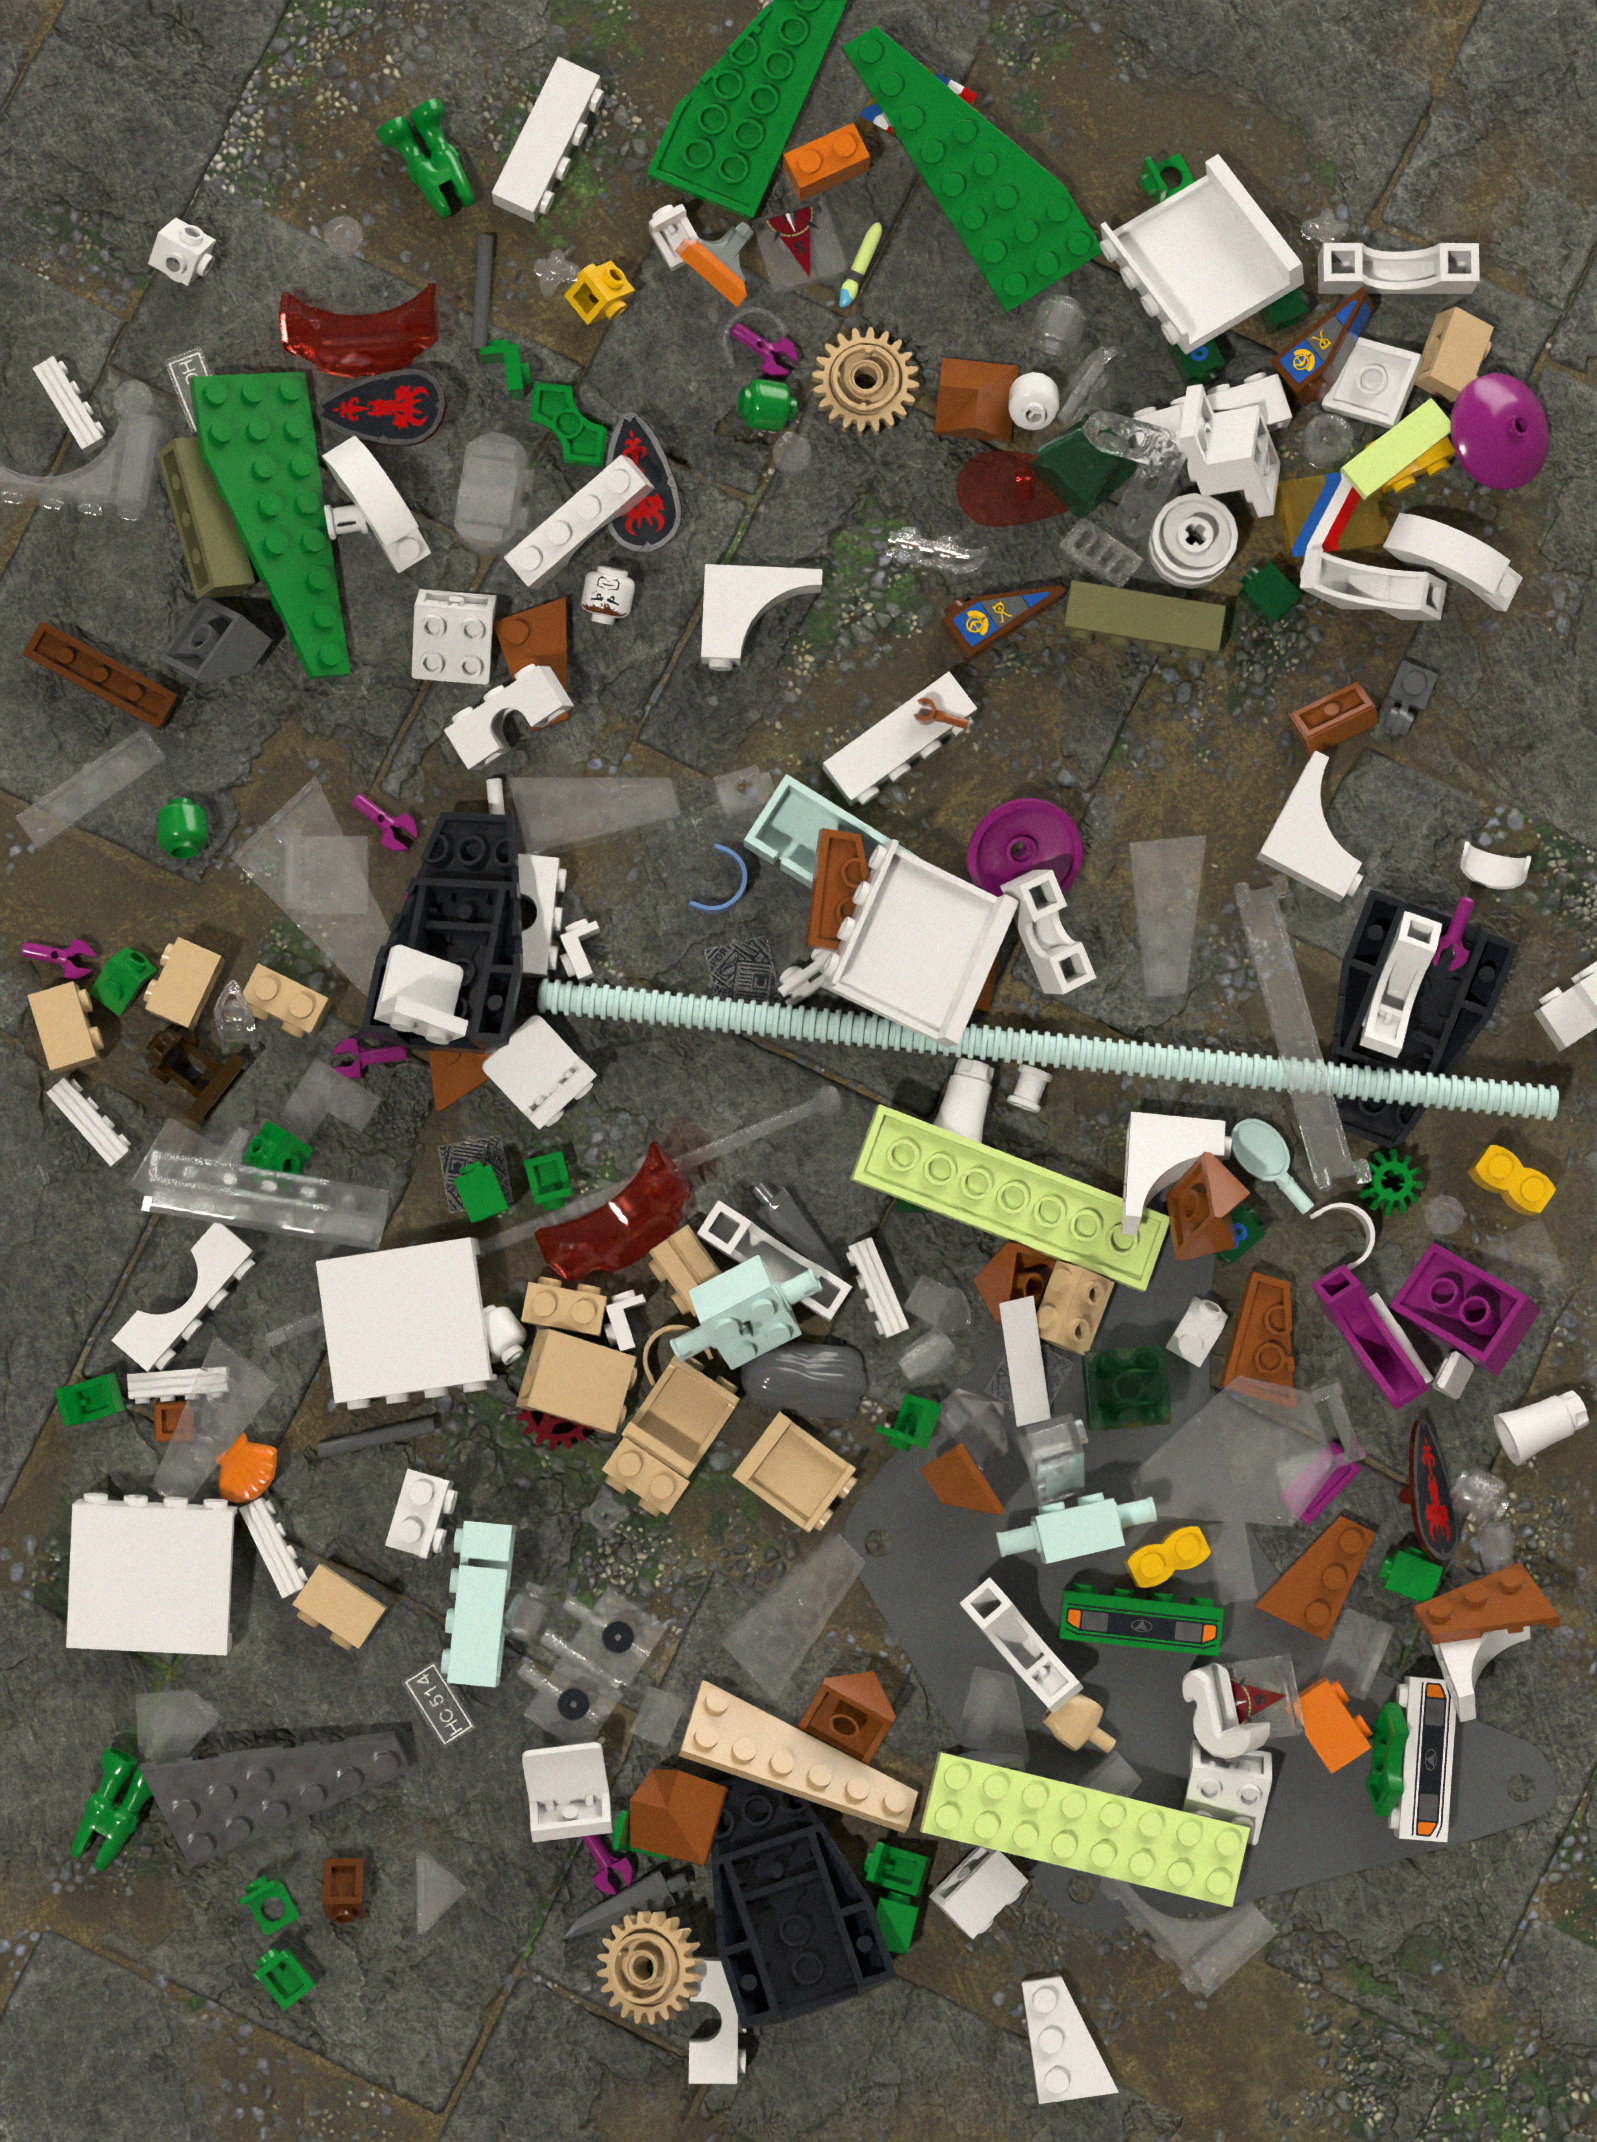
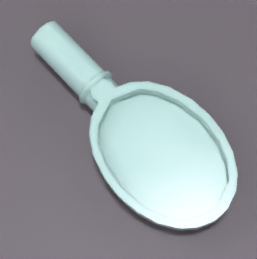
M1258 1119L1240 1121L1233 1128L1230 1135L1232 1137L1231 1151L1238 1164L1245 1172L1264 1182L1275 1181L1279 1189L1286 1194L1302 1215L1314 1206V1203L1294 1181V1177L1287 1173L1290 1155L1284 1139L1272 1126Z

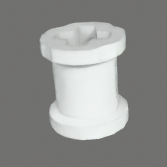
M330 504L324 505L330 540L336 539L339 534L361 531L362 534H369L368 523L355 504L334 508Z
M1020 1064L1018 1071L1021 1074L1013 1095H1008L1006 1101L1021 1109L1040 1113L1041 1107L1038 1104L1046 1083L1051 1082L1053 1076L1035 1067Z

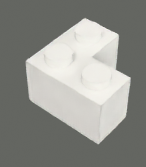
M1597 961L1572 977L1571 980L1575 985L1564 993L1557 987L1539 999L1543 1007L1535 1011L1534 1015L1559 1052L1597 1028Z

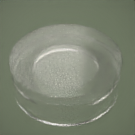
M349 216L333 218L327 224L324 231V238L328 249L339 257L355 255L361 249L364 242V235L360 224Z
M135 380L124 382L114 393V406L119 415L125 420L131 422L144 420L153 410V395L142 382Z
M786 434L780 437L774 444L773 462L779 471L788 475H796L803 472L810 464L811 447L802 436Z
M1441 1195L1427 1203L1423 1218L1427 1228L1433 1233L1449 1235L1456 1232L1462 1226L1465 1212L1462 1204L1456 1198L1449 1195Z

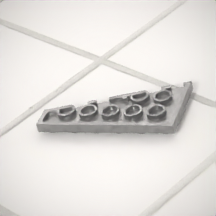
M395 1731L346 1737L341 1742L320 1744L319 1741L304 1742L302 1747L283 1749L281 1745L219 1753L216 1758L193 1760L192 1757L177 1759V1763L170 1764L140 1763L141 1772L190 1868L411 1771L410 1763Z

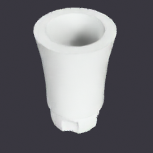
M959 1058L954 1069V1075L950 1076L944 1099L933 1125L982 1144L983 1125L992 1090L990 1083L994 1068L980 1061Z
M1573 1390L1560 1396L1553 1395L1517 1410L1494 1415V1426L1502 1447L1510 1460L1517 1466L1541 1450L1573 1435L1574 1431L1589 1424L1585 1405L1580 1396Z

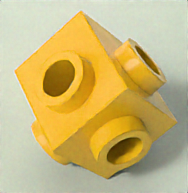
M609 261L599 266H595L594 263L586 266L578 273L576 282L565 293L564 297L585 323L590 325L604 318L613 320L621 315L628 307L625 301L635 289L627 281L624 273L612 261Z

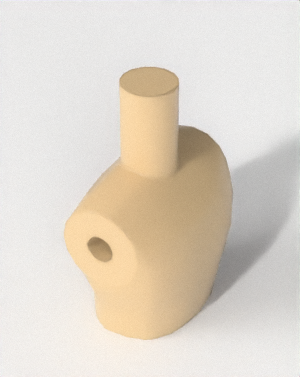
M1077 1693L1054 1714L1047 1708L1041 1718V1722L1050 1729L1055 1738L1073 1751H1077L1090 1740L1103 1751L1109 1753L1116 1743L1114 1738L1097 1727L1104 1709L1095 1701L1082 1694Z

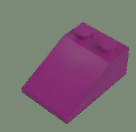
M1434 1242L1430 1244L1389 1306L1393 1311L1453 1351L1462 1354L1470 1362L1498 1377L1540 1313L1528 1296Z

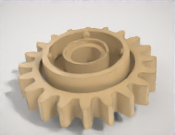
M869 327L866 337L861 338L858 330L853 328L850 341L839 333L837 335L838 348L828 343L825 344L824 351L829 358H816V365L824 371L812 372V380L822 384L813 388V396L825 397L819 403V411L832 409L829 415V423L832 424L839 418H842L843 432H846L852 424H856L858 436H862L865 426L869 425L874 435H878L879 423L881 422L892 430L894 428L892 416L895 415L905 420L907 413L902 405L913 407L915 404V398L908 394V392L918 391L919 383L909 379L918 375V367L906 366L912 360V352L899 354L902 340H897L892 345H889V332L887 331L879 339H875L873 327ZM862 374H868L875 379L876 384L870 389H862L856 385L855 379Z
M650 1911L638 1912L637 1916H624V1925H612L611 1929L616 1938H603L602 1942L609 1948V1953L598 1954L597 1958L605 1962L607 1967L599 1970L597 1976L608 1978V1983L601 1988V1992L613 1991L614 1996L611 1998L609 2005L610 2007L623 2005L621 2017H632L634 2015V2020L637 2024L647 2023V2021H649L650 2025L663 2022V2018L665 2020L676 2019L677 2011L689 2009V2004L685 1997L698 1996L699 1993L691 1986V1983L703 1980L704 1977L694 1972V1967L703 1964L704 1959L692 1956V1952L700 1944L699 1942H686L692 1930L690 1928L677 1930L680 1921L678 1917L666 1920V1913L663 1911L653 1912V1914ZM649 1959L652 1961L654 1968L652 1976L647 1971Z

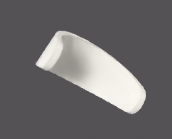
M1466 841L1461 858V869L1470 880L1479 885L1493 889H1512L1525 882L1531 856L1511 858L1479 850Z
M1341 1202L1330 1204L1311 1214L1310 1218L1313 1219L1321 1216L1323 1212L1328 1210L1341 1209L1355 1215L1365 1229L1366 1246L1361 1256L1355 1262L1347 1265V1268L1351 1270L1362 1263L1371 1253L1375 1243V1228L1368 1214L1358 1206Z

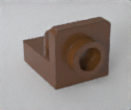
M364 1858L324 1859L322 1907L326 1919H332L336 1923H352L356 1919L366 1917L364 1904Z

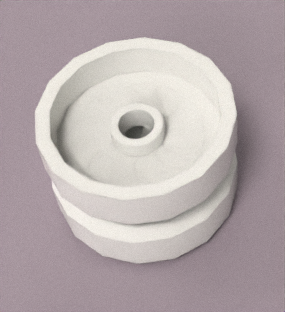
M1191 493L1176 497L1162 508L1150 531L1148 553L1152 566L1161 578L1174 586L1188 589L1208 586L1221 577L1236 551L1238 531L1235 518L1223 503L1211 496L1202 497L1201 494ZM1188 538H1194L1195 540H1197V542H1195L1193 545H1190L1189 543H1187L1186 540Z

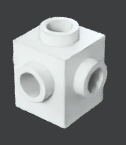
M174 218L158 232L148 264L167 274L170 279L189 286L199 276L205 277L209 273L215 260L211 253L216 240L204 234L200 228L188 225L180 219Z

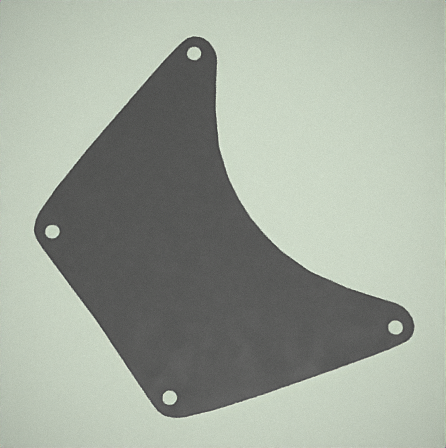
M1178 1181L1171 1183L1158 1192L1146 1208L1162 1213V1205L1166 1200V1194ZM1170 1222L1146 1291L1140 1292L1117 1282L1114 1283L1087 1356L1061 1349L1040 1339L1041 1349L1053 1361L1051 1363L1042 1353L1044 1359L1050 1364L1048 1365L1043 1360V1363L1047 1366H1044V1373L1058 1362L1052 1354L1059 1358L1062 1367L1060 1364L1056 1365L1053 1368L1055 1371L1050 1374L1052 1377L1053 1374L1056 1376L1055 1373L1058 1375L1054 1379L1050 1377V1382L1054 1387L1052 1392L1056 1391L1053 1394V1399L1047 1374L1045 1375L1049 1393L1048 1401H1051L1049 1403L1051 1419L1017 1427L1013 1397L1008 1384H1004V1388L1009 1401L1006 1402L1004 1398H1000L1001 1396L1006 1398L1002 1385H999L1001 1393L997 1397L996 1373L1005 1375L1002 1371H997L1001 1367L1009 1376V1372L1003 1366L1005 1365L1008 1368L1006 1364L1007 1358L1004 1359L1006 1357V1349L1003 1335L939 1403L942 1407L927 1450L912 1445L909 1452L898 1449L857 1500L848 1516L844 1531V1546L847 1556L910 1661L952 1726L966 1753L982 1751L1022 1755L1025 1770L1028 1774L1182 1811L1190 1777L1191 1745L1193 1740H1198L1193 1728V1717L1197 1703L1195 1700L1186 1702L1183 1697L1182 1681L1184 1676L1194 1669L1211 1663H1217L1226 1670L1232 1669V1672L1228 1671L1229 1677L1241 1681L1246 1675L1244 1685L1287 1695L1250 1717L1253 1723L1270 1722V1735L1264 1745L1256 1750L1271 1752L1272 1783L1258 1843L1256 1845L1246 1844L1233 1904L1269 1896L1481 1838L1544 1815L1554 1803L1558 1789L1555 1772L1536 1746L1524 1739L1475 1719L1460 1722L1456 1711L1447 1842L1399 1839L1394 1836V1829L1388 1828V1817L1376 1816L1366 1788L1365 1782L1371 1769L1373 1756L1372 1736L1367 1738L1371 1744V1749L1331 1774L1286 1706L1287 1700L1326 1676L1331 1684L1338 1681L1351 1701L1346 1703L1345 1706L1353 1718L1360 1714L1371 1729L1386 1703H1396L1397 1686L1402 1683L1366 1664L1332 1633L1329 1634L1326 1641H1322L1253 1607L1281 1576L1260 1547L1239 1505L1224 1466L1210 1402V1352L1199 1368L1165 1348L1168 1340L1186 1313L1193 1297H1198L1201 1300H1212L1216 1257L1213 1254L1185 1261L1175 1260ZM1071 1364L1070 1367L1065 1368V1369L1062 1370L1063 1373H1064V1375H1065V1377H1064L1063 1374H1062V1372H1061V1370H1060V1368H1063V1367L1068 1366V1365ZM1007 1376L1000 1377V1383L1010 1382ZM1058 1378H1060V1381L1058 1382V1384H1059V1383H1061V1384H1060L1059 1386H1056V1387H1055L1056 1382H1053V1381L1056 1380V1379H1058ZM992 1381H993V1394H991V1382H992ZM962 1443L1005 1511L999 1515H991L940 1504V1500L919 1469L957 1444ZM1103 1492L1104 1499L1114 1498L1117 1505L1147 1499V1497H1152L1157 1521L1123 1528L1122 1534L1125 1546L1048 1564L1041 1563L1039 1552L1037 1553L1036 1549L1001 1557L996 1533L1030 1526L1031 1516L1040 1515L1038 1510L1040 1506L1064 1501L1066 1509L1078 1506V1497ZM1197 1526L1200 1528L1211 1550L1206 1560L1190 1569L1175 1570L1166 1581L1156 1586L1147 1588L1135 1586L1123 1562L1132 1551L1144 1545L1159 1544L1167 1534L1178 1528ZM877 1529L886 1531L892 1539L890 1552L882 1557H875L869 1554L865 1547L867 1535ZM989 1577L1010 1599L1051 1651L1080 1682L1083 1689L1078 1694L1092 1699L1104 1709L1097 1727L1116 1740L1114 1747L1109 1753L1103 1751L1090 1740L1077 1751L1071 1750L1057 1740L1050 1729L1041 1722L1047 1706L1016 1673L960 1605V1602ZM1072 1583L1096 1586L1095 1594L1111 1596L1112 1588L1136 1590V1599L1151 1600V1592L1175 1595L1174 1603L1189 1605L1191 1597L1215 1599L1214 1607L1224 1609L1219 1657L1059 1639L1057 1634L1062 1590L1072 1591ZM1518 1774L1529 1776L1535 1786L1533 1796L1524 1802L1513 1800L1507 1791L1509 1780ZM1024 1857L1054 1910L1071 1925L1090 1930H1108L1164 1921L1225 1906ZM1079 1875L1089 1877L1095 1885V1894L1086 1903H1077L1068 1894L1069 1882Z

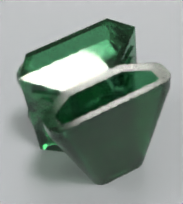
M1087 413L1064 434L1040 445L1035 450L1039 456L1030 463L1036 476L1074 516L1084 519L1089 513L1093 512L1100 503L1117 488L1124 485L1126 480L1139 469L1128 452L1130 441L1126 435L1106 415L1095 419Z
M1164 1345L1084 1351L1085 1356L1082 1355L1081 1361L1087 1427L1090 1432L1171 1424V1404Z

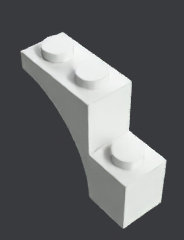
M1306 550L1304 564L1300 571V588L1340 609H1379L1400 620H1441L1447 582L1428 572L1402 571L1368 566L1347 561L1320 550Z

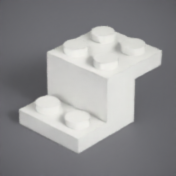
M1203 385L1188 386L1185 403L1180 405L1182 422L1181 428L1176 430V444L1179 452H1185L1187 457L1190 480L1197 482L1202 497L1244 489L1246 500L1248 503L1253 502L1258 517L1274 515L1281 463L1259 405L1213 413Z

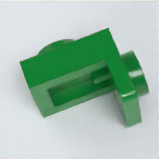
M501 339L488 342L487 347H480L482 364L505 363L509 400L524 399V386H531L529 363H521L518 343L511 344L510 340Z
M126 947L109 959L89 994L120 1017L127 1012L143 984L155 975L157 969L148 962V959L143 954Z
M559 1151L524 1160L535 1207L543 1206L545 1212L567 1207L566 1200L574 1198L563 1152Z
M115 1373L105 1374L55 1390L58 1400V1411L66 1427L90 1423L126 1411Z
M906 1393L894 1428L891 1429L877 1425L875 1432L887 1436L886 1445L906 1452H909L911 1445L927 1450L942 1405Z
M878 1841L875 1850L871 1849L865 1860L864 1871L867 1873L866 1880L874 1885L920 1898L931 1859L891 1847Z
M288 1946L280 1953L273 1947L255 1962L260 1969L252 1974L256 1981L260 1980L283 2011L317 1985Z

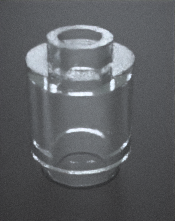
M931 1329L903 1349V1355L897 1358L896 1362L909 1381L916 1385L921 1380L923 1383L927 1382L954 1363L955 1360L951 1354L957 1350L944 1331L937 1335Z

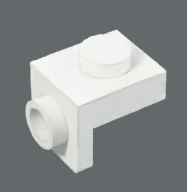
M683 204L674 208L672 205L664 206L652 215L653 219L648 222L649 233L672 272L687 264L678 256L675 249L684 239L698 241L699 238L686 216V209Z
M582 919L566 926L565 930L567 933L560 936L566 950L565 954L560 955L561 961L568 977L576 975L579 983L594 978L580 941L600 933L596 921L588 924L587 919Z
M634 1290L612 1296L613 1304L606 1306L610 1323L604 1324V1329L610 1347L618 1345L620 1352L636 1348L624 1311L646 1304L644 1294L636 1296Z
M1194 1296L1165 1348L1200 1368L1221 1334L1228 1315L1222 1312V1309L1216 1303L1210 1300H1201Z

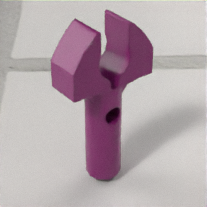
M736 323L732 326L730 335L762 356L764 363L761 367L762 373L770 378H785L789 376L788 370L774 362L773 355H784L788 360L797 365V354L792 342L782 337L777 343H769L741 323Z
M358 794L354 797L352 806L382 829L383 838L380 840V844L391 852L408 851L404 844L395 839L392 828L405 829L415 839H418L415 821L407 813L403 812L400 817H391L363 794Z
M1460 898L1447 934L1438 940L1436 953L1431 960L1434 966L1438 964L1441 951L1448 948L1450 944L1453 957L1449 962L1447 970H1456L1467 962L1470 951L1464 949L1461 938L1475 905L1471 898Z
M72 939L71 946L64 950L31 942H24L21 947V955L23 957L61 965L65 970L64 978L80 981L94 973L91 969L77 968L70 961V958H76L79 955L97 959L95 952L84 941Z
M357 1038L343 1040L332 1052L334 1056L352 1053L355 1057H360L351 1066L334 1067L336 1072L350 1080L361 1079L362 1071L367 1065L402 1061L408 1058L407 1047L396 1045L365 1050L358 1045Z
M599 1834L581 1836L598 1864L597 1874L592 1877L597 1888L609 1894H617V1891L608 1880L609 1866L613 1870L620 1871L626 1884L630 1886L633 1866L627 1856L622 1859L612 1857Z

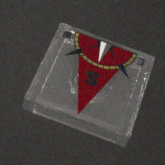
M825 198L751 220V226L755 232L754 235L774 296L848 274Z
M1290 1653L1221 1664L1229 1673L1239 1725L1270 1722V1735L1268 1739L1296 1736L1305 1733Z

